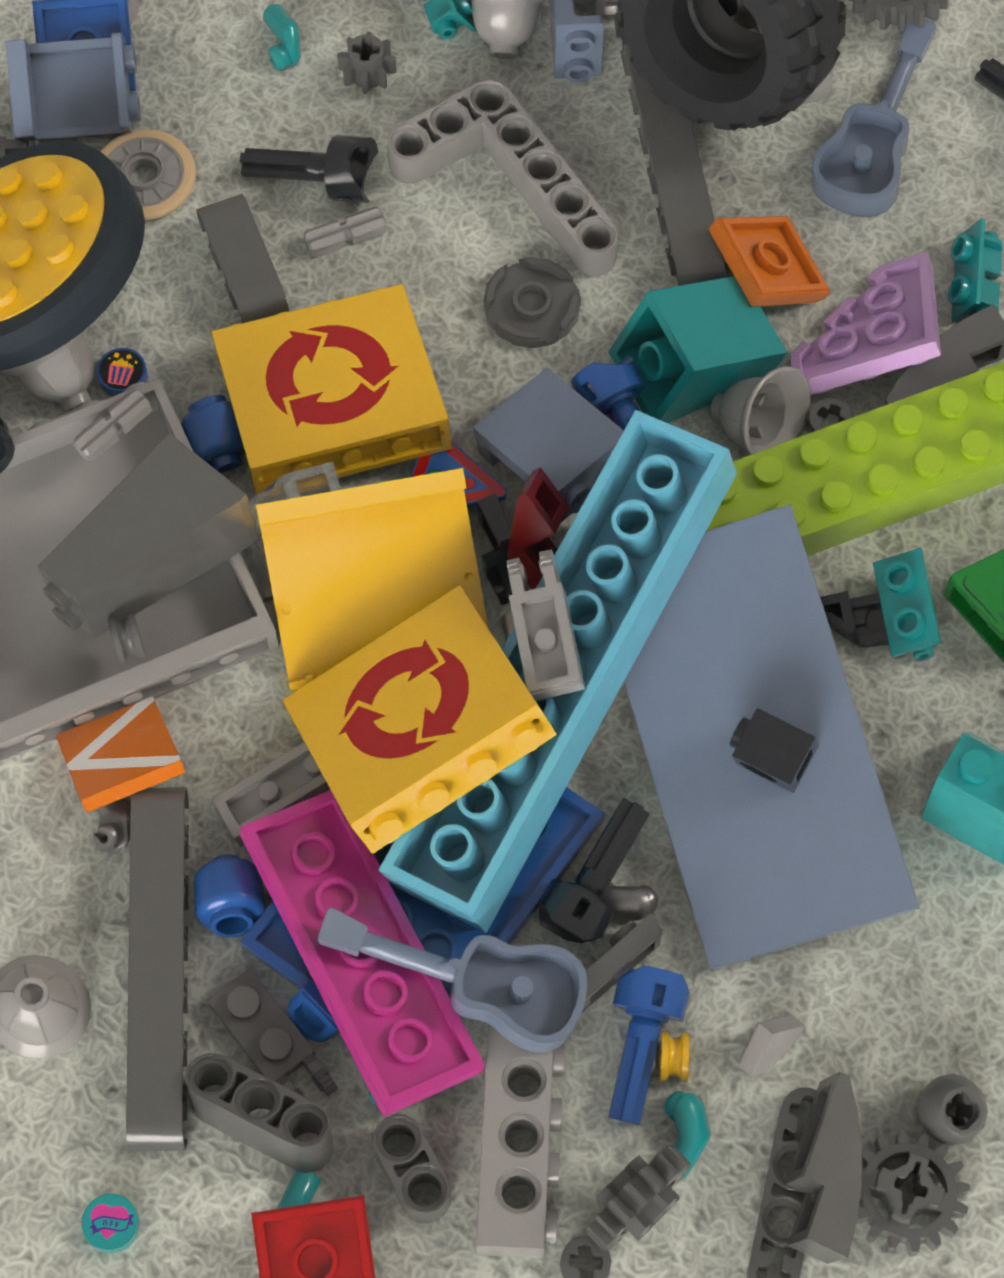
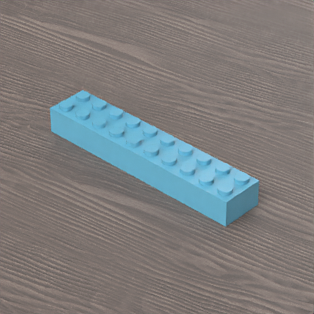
M635 410L554 555L560 582L566 592L585 689L536 701L556 732V736L394 841L379 868V871L394 887L487 933L737 476L728 448ZM543 576L536 588L545 586ZM514 626L502 650L526 686Z

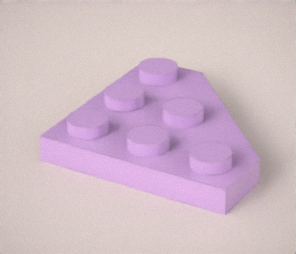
M927 251L879 266L868 277L871 286L859 298L855 300L848 297L823 321L826 330L812 344L803 341L790 354L791 367L797 368L805 375L809 383L810 395L823 394L833 388L860 380L873 379L880 374L910 365H919L941 356L934 272Z

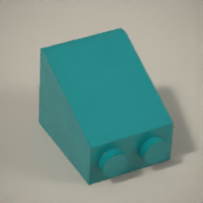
M734 276L648 291L608 351L614 364H618L628 355L633 358L647 384L645 390L636 397L637 404L643 413L666 423L673 422L711 405L717 393H725L731 385L743 379L764 377L767 373L776 369L788 353L761 307H751Z
M965 732L938 775L921 819L1003 865L1004 750L971 732Z

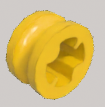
M661 1031L660 1081H667L670 1076L675 1075L680 1078L681 1082H688L689 1032H682L679 1037L673 1038L669 1035L668 1031Z

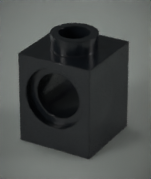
M757 708L751 720L745 717L741 719L733 733L730 746L735 748L732 757L737 765L794 793L818 748V743L815 736Z

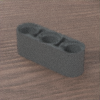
M240 194L196 209L202 232H206L210 244L208 247L218 271L222 270L226 282L224 286L234 310L238 309L242 323L274 316L281 312H289L283 287L244 195Z
M217 1053L203 1054L196 1057L189 1064L186 1070L189 1100L194 1115L201 1121L303 1173L316 1172L330 1162L333 1155L331 1123L327 1111L322 1106L224 1055ZM210 1085L223 1086L220 1090L215 1092L203 1091L206 1087ZM264 1108L271 1110L268 1114L261 1117L249 1115L256 1109ZM304 1133L318 1135L311 1141L302 1142L296 1140L299 1135Z

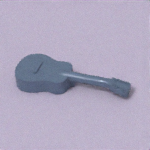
M924 20V27L918 28L913 23H906V29L903 31L898 48L899 59L879 105L857 103L849 106L843 115L839 130L817 150L812 162L811 183L815 195L826 205L846 214L870 217L886 212L896 201L901 175L900 159L907 149L909 135L908 119L897 113L896 110L916 63L922 62L935 35L936 25L934 22Z
M334 908L327 909L317 940L321 945L357 957L359 952L452 983L450 1001L456 1013L468 1019L484 1021L490 1024L509 1042L529 1052L544 1053L559 1048L571 1035L585 1005L588 986L586 970L573 953L555 945L534 944L514 946L490 935H480L470 941L461 959H448L368 932V926Z

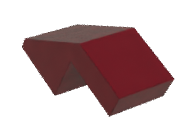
M541 467L531 472L518 496L507 553L509 560L519 557L526 570V583L532 590L536 589L542 578L539 567V553L551 549L555 555L558 549L549 537L556 534L570 507Z

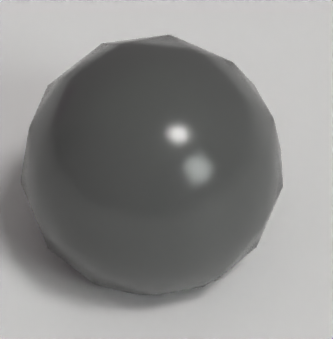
M956 1074L942 1075L931 1080L920 1092L916 1106L919 1124L927 1134L937 1142L950 1146L972 1140L984 1128L988 1114L985 1095L974 1082ZM954 1106H956V1115H955V1116H952V1115H947V1116H946V1114H947Z

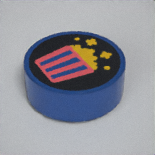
M113 349L104 354L97 365V376L100 386L105 393L112 397L122 393L132 384L139 382L147 383L148 372L145 361L138 352L132 349Z

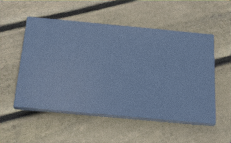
M791 504L706 531L624 683L710 970L714 971L920 909ZM757 708L816 737L818 748L794 793L737 765L732 757L735 748L730 746V741L736 727L743 717L751 720Z

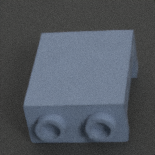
M549 0L555 78H567L572 82H583L593 76H601L604 34L603 16H577L574 13L573 0Z
M111 33L110 38L28 44L25 39L5 41L15 139L49 141L122 135L134 131L133 122L141 121L138 92L130 93L129 74L137 73L135 48L133 44L126 45V39L122 33Z
M548 368L473 426L479 454L492 467L499 461H502L525 482H527L533 470L539 467L543 469L570 506L562 522L572 513L579 512L624 432Z

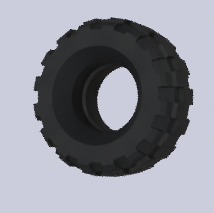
M618 0L617 7L621 11V20L618 23L622 43L628 44L632 53L629 59L639 77L644 76L654 88L652 92L666 105L670 102L682 110V116L701 124L703 121L713 122L714 127L717 129L735 131L738 128L746 129L748 127L752 129L760 125L764 127L780 121L789 112H794L823 82L833 69L840 55L837 48L845 36L846 5L844 2L839 0H740L755 18L762 32L760 34L736 23L724 11L718 0Z

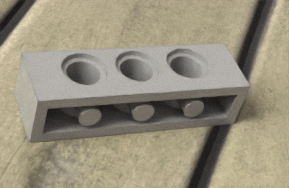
M488 1024L476 1255L544 1258L545 1243L556 1244L557 1209H546L547 1187H558L560 1153H549L550 1131L561 1132L562 1098H551L552 1077H563L565 1044L550 1052H529L509 1042L490 1024ZM519 1075H529L539 1083L540 1087L533 1095L520 1097L510 1090L509 1083ZM525 1129L534 1134L537 1143L527 1152H516L507 1145L505 1140L514 1130ZM522 1184L532 1190L535 1198L529 1206L516 1209L506 1204L502 1197L503 1193L512 1185Z

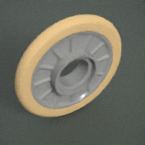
M149 129L135 130L114 138L100 151L124 173L142 205L145 221L161 218L178 209L188 199L194 188L196 165L193 156L179 139L168 133ZM140 167H151L157 172L156 176L146 183H139L131 179L132 173Z

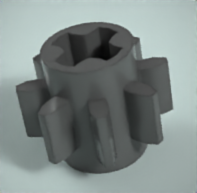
M371 32L359 35L354 39L348 37V52L337 53L338 69L343 71L344 85L349 86L354 83L362 88L363 94H367L369 89L377 86L384 89L387 88L386 73L393 74L397 72L396 57L391 55L390 41L384 40L381 42Z

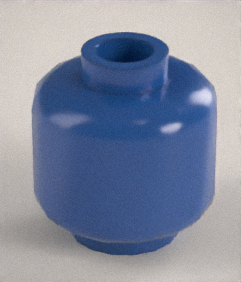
M214 395L189 405V413L183 418L181 426L193 452L219 473L241 466V457L245 455V450L231 401H227L224 395Z
M224 854L215 857L212 861L203 865L195 874L193 889L196 917L202 926L211 930L214 934L225 938L242 936L251 929L265 911L263 880L255 864L233 854Z

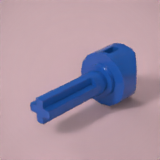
M629 355L618 364L593 362L578 372L571 380L572 388L604 415L609 414L611 421L623 431L635 410L640 411L633 401L647 387L637 365ZM589 384H590V386L592 387V389H593L594 392H592V391L590 390V388L588 387Z
M643 965L637 970L631 969L619 977L613 1006L626 1010V1014L633 1017L629 1022L608 1118L640 1125L661 1031L660 1023H668V1020L684 1021L690 992L683 975Z

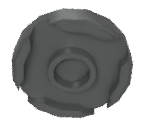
M535 257L519 259V263L512 264L509 267L506 264L499 268L487 283L483 300L487 322L495 333L513 345L528 348L552 345L567 336L578 321L581 306L579 289H577L576 284L573 282V277L567 269L551 260Z

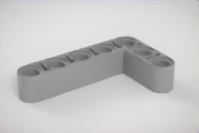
M495 79L478 81L398 125L390 132L387 144L389 169L392 176L403 183L420 182L484 146L582 273L589 276H601L613 269L617 259L618 230L615 224L510 89L501 81ZM493 109V110H495V111H484V110ZM454 131L455 133H453V134H446V133H444V132ZM511 143H521V145H511ZM407 153H414V154H416V155H413V156H404V155L407 154ZM544 176V177H547L548 179L539 180V179H536V177ZM563 211H573V212H576V213H574V214H564V213H561V212H563ZM599 245L604 248L593 250L588 248V246Z

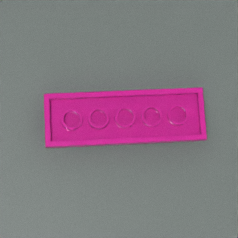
M329 790L241 826L240 837L383 1118L481 1074L485 1064L459 1014L452 1008L450 997L440 979L359 952L357 957L319 944L317 939L327 909L334 908L368 926V932L424 950L392 887L385 876L379 871L380 865L374 853L370 852L350 826L332 791Z

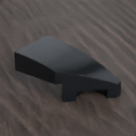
M494 493L477 501L479 522L494 550L481 555L484 574L501 605H505L510 602L509 595H512L507 568V560H509L507 553L511 533L503 508Z
M845 591L820 597L831 629L860 648L889 645L879 593L850 598L849 592Z

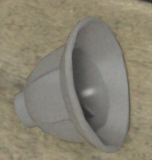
M471 0L474 26L480 38L490 46L489 55L502 59L516 58L518 47L528 41L534 32L540 5L546 0Z
M86 329L52 353L25 365L1 370V373L17 377L35 397L46 402L60 403L64 412L90 400L87 388L93 379L94 363L90 349L84 339Z
M789 366L778 367L767 373L764 377L743 379L731 385L725 393H717L711 403V417L715 422L721 424L723 431L736 445L744 448L748 455L798 438L803 430L810 408L811 393L808 380L800 370Z
M31 955L17 958L0 969V1043L23 1057L42 1059L57 1056L78 1043L90 1021L91 1001L89 992L82 979L72 968L48 956Z

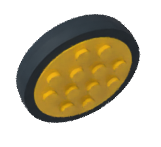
M47 142L17 150L0 158V371L38 360L67 344L82 333L114 301L129 279L139 258L145 232V218L140 200L124 173L102 152L91 146L76 142Z

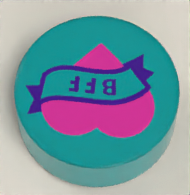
M105 1194L95 1198L86 1207L82 1216V1231L87 1241L98 1251L117 1253L125 1250L134 1242L139 1232L140 1219L137 1210L127 1198L118 1194Z

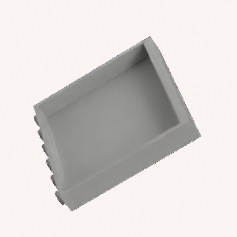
M159 378L148 383L139 382L132 384L118 395L103 401L87 402L81 405L75 412L55 420L46 419L39 421L29 430L12 436L15 446L14 456L7 468L0 474V763L57 740L55 736L57 734L153 696L156 699L279 647L275 627L240 552L135 614L146 657L139 658L137 655L131 654L124 663H119L110 630L95 639L81 627L75 632L70 630L54 615L52 609L56 605L42 591L46 584L37 566L169 433L193 451ZM136 389L141 392L150 403L151 413L126 435L120 432L117 435L120 440L94 462H88L80 456L73 444L74 438L100 416L105 419L108 416L106 411L130 390Z

